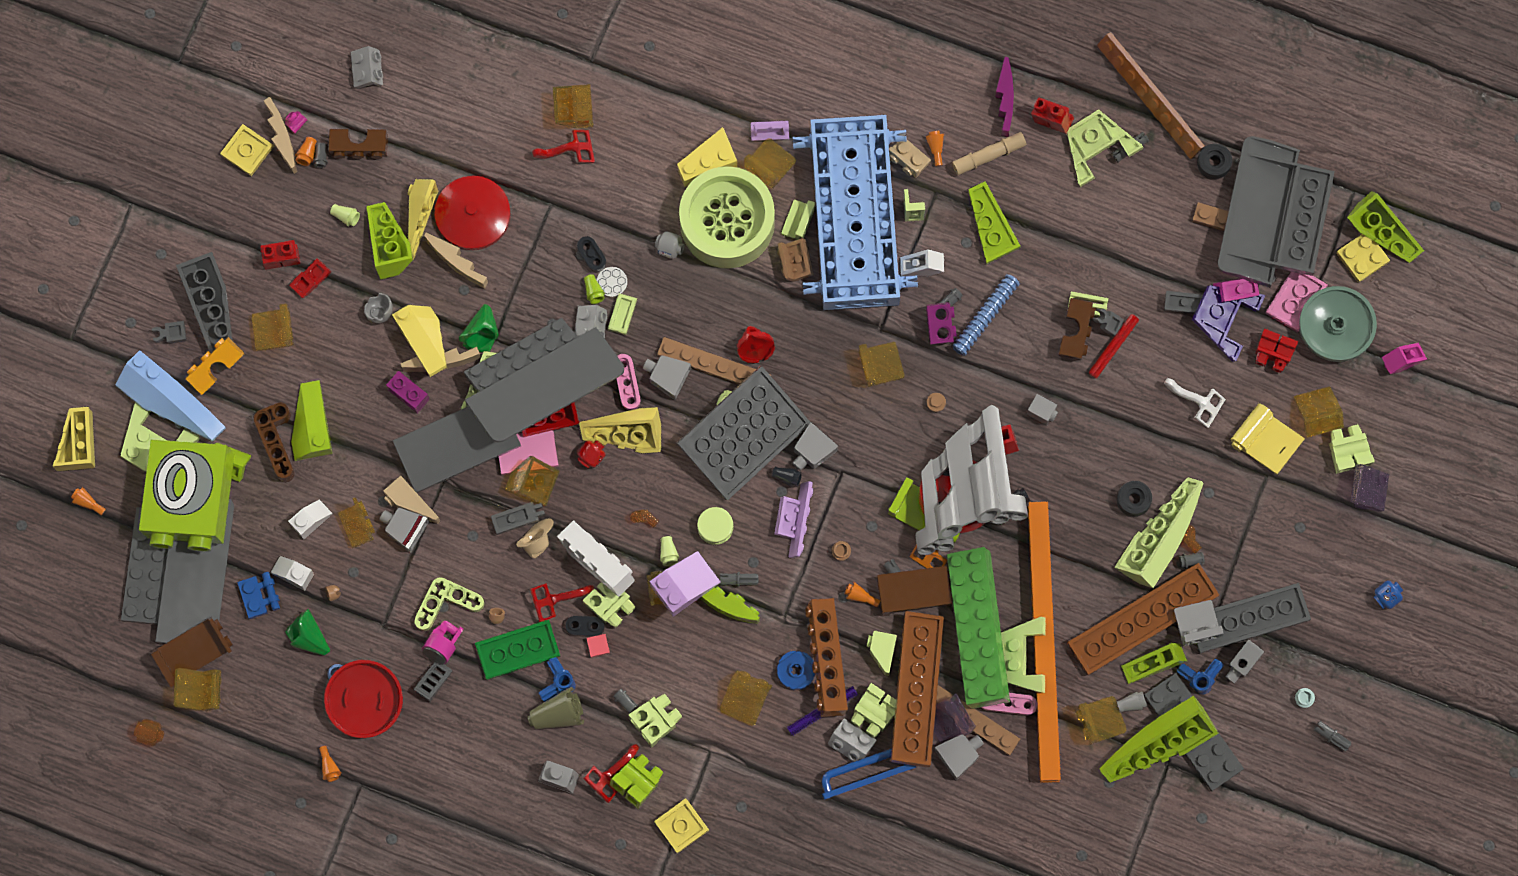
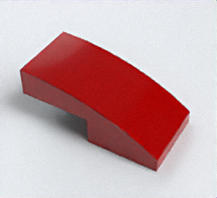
M316 258L305 272H301L289 286L302 298H305L332 271L321 260Z

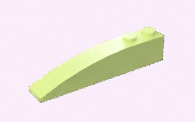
M1188 477L1171 495V501L1163 504L1159 508L1161 512L1154 519H1149L1146 523L1148 526L1142 533L1138 532L1134 536L1115 566L1118 571L1139 584L1154 588L1185 535L1196 508L1203 482Z

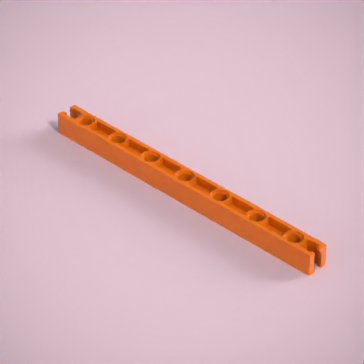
M1029 502L1027 508L1032 620L1038 617L1046 618L1045 635L1033 636L1035 675H1045V693L1036 691L1040 783H1059L1061 776L1048 502Z

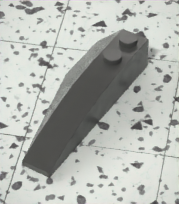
M210 252L178 264L176 267L208 349L212 353L216 349L214 345L221 338L225 340L229 337L232 340L226 286L214 255ZM221 362L214 363L217 372L228 368Z

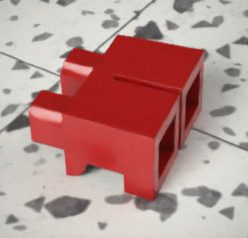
M1040 97L1037 99L1031 112L1035 123L1048 128L1051 127V129L1067 134L1074 120V116L1069 113L1068 107Z
M294 240L260 246L265 270L282 267L281 262L284 267L300 264L299 250Z
M1264 328L1255 353L1257 355L1255 364L1265 367L1269 359L1275 362L1272 370L1282 373L1284 368L1288 366L1298 341L1282 335L1276 352H1274L1280 334Z

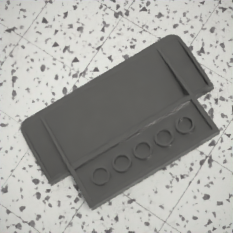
M1247 137L1242 147L1218 259L1219 269L1223 273L1269 288L1272 286L1275 268L1313 276L1335 171L1298 164L1299 149L1264 138Z
M560 318L464 371L465 377L478 392L465 399V402L488 436L494 442H503L618 378L624 373V365L597 327L578 337L567 323Z
M230 499L224 543H212L211 551L207 552L188 549V541L174 540L173 548L171 549L150 546V539L139 531L142 507H136L121 621L158 625L156 642L163 644L211 616L213 620L218 619L219 621L234 514V504Z

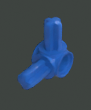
M556 657L551 658L547 662L554 674V683L539 692L544 702L567 688L572 687L575 689L576 687L572 675L568 670H564ZM564 680H570L568 685H561Z
M1214 659L1205 672L1199 671L1198 673L1187 665L1181 664L1177 669V673L1190 682L1189 685L1197 693L1205 695L1210 692L1212 685L1215 683L1214 678L1223 668V664L1219 660ZM1201 680L1208 682L1204 688H1199L1197 684Z

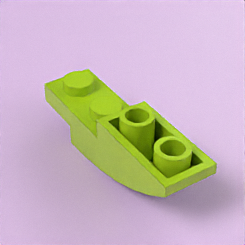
M717 586L701 597V600L707 605L730 618L754 624L760 622V617L758 616L760 613L751 606L749 608L744 604L745 600L739 594L734 595L730 592L725 597L726 593Z

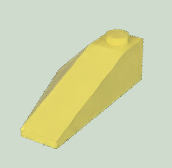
M658 407L639 408L579 423L584 441L591 440L594 442L598 440L603 445L608 443L617 445L621 449L625 447L631 448L639 453L661 451V421Z

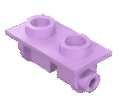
M788 121L751 122L752 141L789 139Z

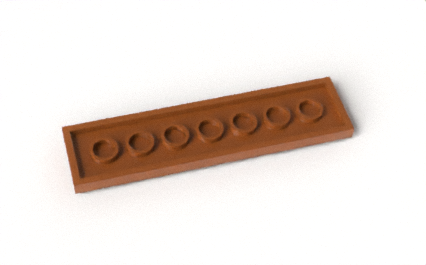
M1197 563L1078 635L1067 644L1089 676L1177 622L1174 613L1175 608L1208 600L1213 601L1220 595L1201 565Z
M909 611L904 613L891 762L922 767L931 766L943 616Z

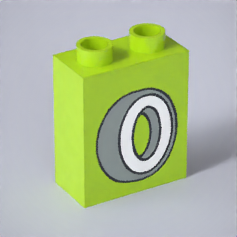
M164 440L150 441L139 531L150 539V546L171 549L173 548L174 540L188 541V549L207 552L211 551L212 543H224L235 455L227 445Z

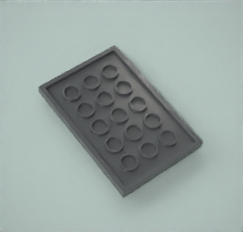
M759 366L676 444L726 500H729L808 427L811 422L762 366Z

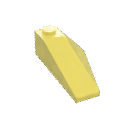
M415 179L414 185L411 184L408 190V241L411 244L413 260L438 194L436 182L432 179Z
M407 305L392 314L400 331L430 377L447 368L442 334L440 332V321L431 307Z

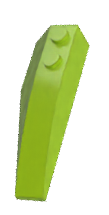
M1192 696L1158 717L1134 735L1104 763L1100 771L1111 783L1134 774V771L1143 768L1145 770L1150 768V764L1158 761L1166 762L1169 760V757L1179 754V756L1184 755L1219 733L1202 705Z

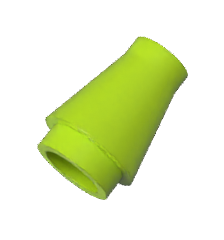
M594 275L586 276L584 281L587 300L591 304L602 302L605 299L604 290Z

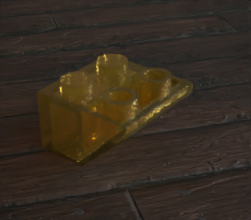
M590 84L553 87L555 124L571 128L594 127Z

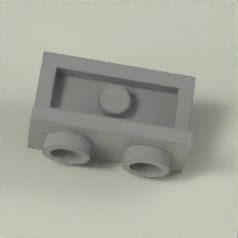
M370 46L352 51L351 62L354 88L360 89L372 84L377 86L383 85L380 51Z
M598 305L578 306L575 334L579 337L597 327L605 338L607 310Z
M843 719L833 732L828 745L855 762L865 758L875 744L876 739L846 719Z

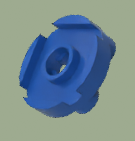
M790 651L783 655L777 667V675L780 682L793 691L808 687L816 675L812 670V663L814 661L811 656L800 651ZM793 666H800L802 668L800 670V675H793L791 673L793 671Z

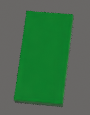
M549 619L475 643L486 680L549 661L554 657H561Z

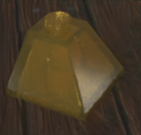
M529 456L511 472L505 490L520 498L547 506L559 470L534 456Z

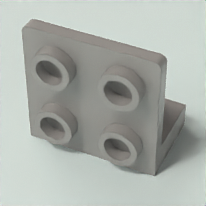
M1211 600L1174 609L1183 647L1221 638L1224 634L1222 626H1218Z

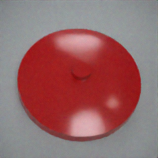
M465 176L458 178L442 190L436 201L435 221L439 232L445 240L460 249L480 250L493 245L504 235L510 222L511 211L506 194L499 185L485 177Z

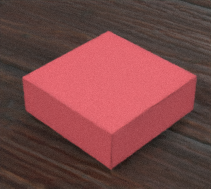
M606 634L587 638L591 658L610 654Z

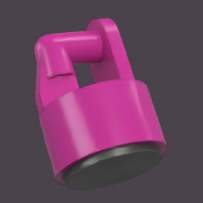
M443 621L440 626L432 631L422 647L424 655L437 664H446L456 650L454 643L464 628L461 626L457 628L450 622ZM446 631L453 635L451 640L444 637Z

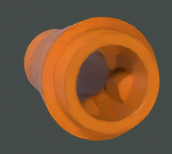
M306 137L304 143L295 154V161L298 164L309 166L313 162L317 142L314 138Z

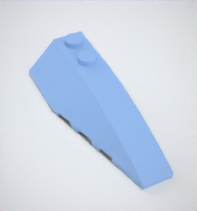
M140 350L126 363L115 385L143 409L152 411L164 419H169L178 426L188 428L191 432L212 442L226 429L191 393Z

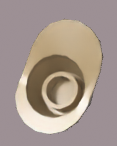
M548 518L536 523L517 542V547H523L531 558L539 556L549 546L547 533L553 526V520Z

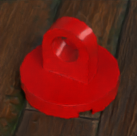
M752 326L747 327L743 337L737 343L738 355L741 360L747 363H759V360L762 359L765 361L773 355L775 350L774 340L771 335L761 332Z

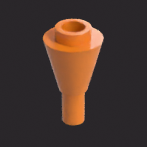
M940 131L929 132V135L926 136L931 152L934 154L935 166L943 165L941 153L944 134H940Z
M83 487L81 489L77 488L71 496L74 499L72 501L73 504L92 509L101 516L106 510L97 504Z
M853 582V584L849 583L844 593L847 595L846 599L867 602L875 607H878L880 600L870 596L856 582Z
M322 746L319 750L322 756L323 780L328 782L336 781L341 775V771L330 757L327 746Z

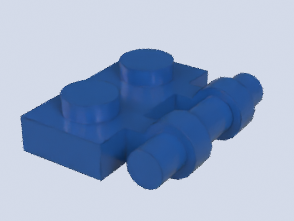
M269 572L262 574L263 582L258 583L256 576L237 582L249 619L268 614L266 609L268 605L272 606L273 611L280 609L278 603L280 599L275 593L273 587L275 583L273 578L270 577ZM263 589H266L268 593V598L263 599L261 593Z

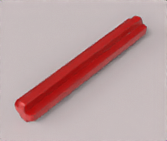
M1131 314L1090 369L1089 374L1092 377L1098 378L1139 321L1135 315Z

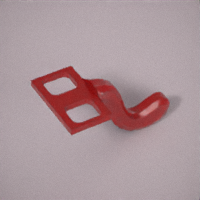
M572 130L574 139L572 142L552 149L536 148L532 151L533 157L541 159L573 151L576 152L578 163L595 162L589 130ZM577 133H584L587 142H579ZM580 150L588 151L590 160H583Z
M547 583L531 588L530 591L539 622L556 617L553 606L557 602L590 594L594 590V586L587 585L559 594H550ZM543 587L546 596L538 600L535 590ZM549 606L550 617H542V607Z
M637 744L631 745L624 756L606 772L601 773L593 766L583 778L607 803L618 792L610 785L612 777L636 755L639 746ZM592 771L600 778L596 784L589 779V774ZM605 785H608L613 790L611 797H608L603 792Z

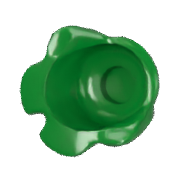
M484 304L459 336V341L464 342L463 347L471 350L477 347L478 351L482 353L484 351H491L499 333L490 306Z
M309 609L302 612L286 629V634L291 640V646L324 656L330 652V648Z

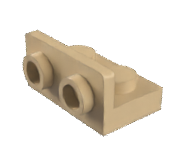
M908 140L907 142H897L893 147L889 148L890 160L895 164L899 163L903 167V171L909 176L913 175L917 178L931 163V159Z

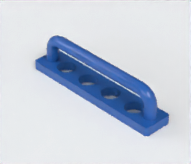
M892 749L827 771L822 777V786L825 792L822 793V797L827 799L916 768L917 766L904 764L832 790L829 783L831 778L890 758Z

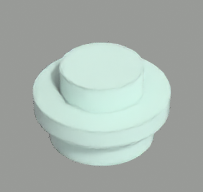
M1302 688L1296 693L1295 701L1300 707L1308 708L1314 703L1315 696L1310 689Z

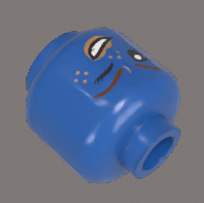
M1387 580L1375 589L1374 598L1383 609L1385 607L1392 609L1403 600L1401 594L1403 589L1397 582L1393 584Z

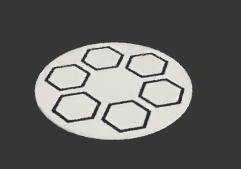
M605 268L597 277V281L606 296H618L627 287V277L619 268Z

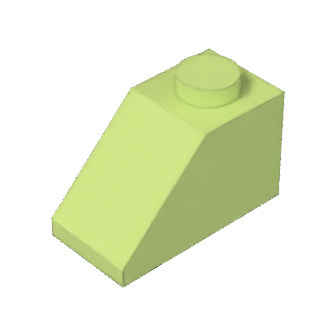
M874 631L873 636L869 635L867 647H870V654L884 675L889 676L897 635Z

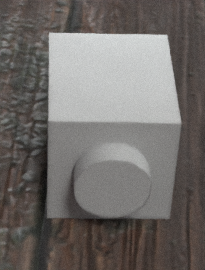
M1037 394L1027 411V415L1047 425L1049 421L1053 422L1058 414L1055 411L1057 404Z

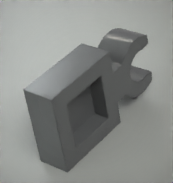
M1097 308L1096 311L1100 313V317H1093V321L1095 323H1102L1100 329L1111 336H1115L1120 330L1124 319L1112 311Z
M184 321L165 323V329L160 327L152 328L153 333H160L159 337L153 338L155 343H160L164 339H167L168 344L187 341Z

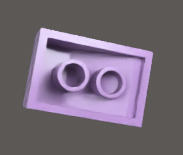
M697 551L650 581V586L674 617L721 582Z

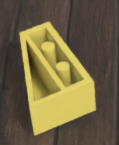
M722 127L680 161L677 167L684 187H687L697 176L707 170L725 166L737 167V159Z
M89 407L69 408L56 460L53 463L56 471L95 468L93 415Z

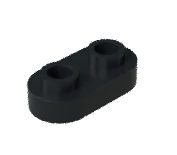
M589 236L580 238L577 243V249L590 270L594 272L602 271L606 266V258L597 243ZM589 245L590 249L585 250L583 247ZM596 260L600 261V264L597 266L593 264Z
M571 616L566 621V630L572 636L602 635L605 629L603 621L598 617ZM577 622L579 626L573 628L572 623ZM594 623L598 624V628L595 630L591 628V625Z

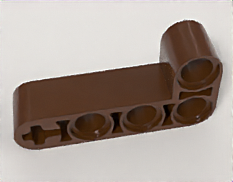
M280 402L256 412L254 422L276 475L282 482H290L295 475L294 469L276 427L288 422L291 418V412L286 404ZM279 410H286L284 416H277V412ZM267 417V423L260 424V418ZM269 434L275 435L272 441H266V437ZM276 451L282 452V456L277 459L273 458V454ZM282 464H284L287 470L286 475L283 474L282 468L280 466Z

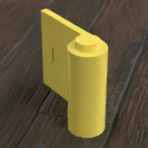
M1258 403L1230 440L1234 449L1237 451L1242 450L1278 475L1305 438L1274 418L1273 413L1266 406Z

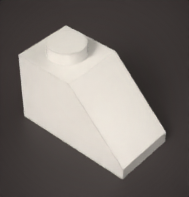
M924 250L900 257L901 276H931L944 272V254L932 250Z
M319 499L302 508L289 520V523L305 539L332 515V512Z
M282 556L279 557L271 571V574L304 591L314 576L311 569Z

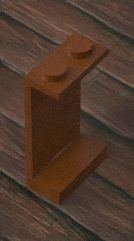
M947 566L877 575L882 616H889L890 612L947 605V608L951 607L953 597L949 586L951 581Z
M211 616L151 652L153 659L170 687L178 684L179 680L223 654L232 652L230 647L233 644L228 636L224 637L220 630L223 627L218 619L213 620Z

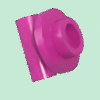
M292 111L286 116L285 125L295 134L306 123L307 119L299 111Z

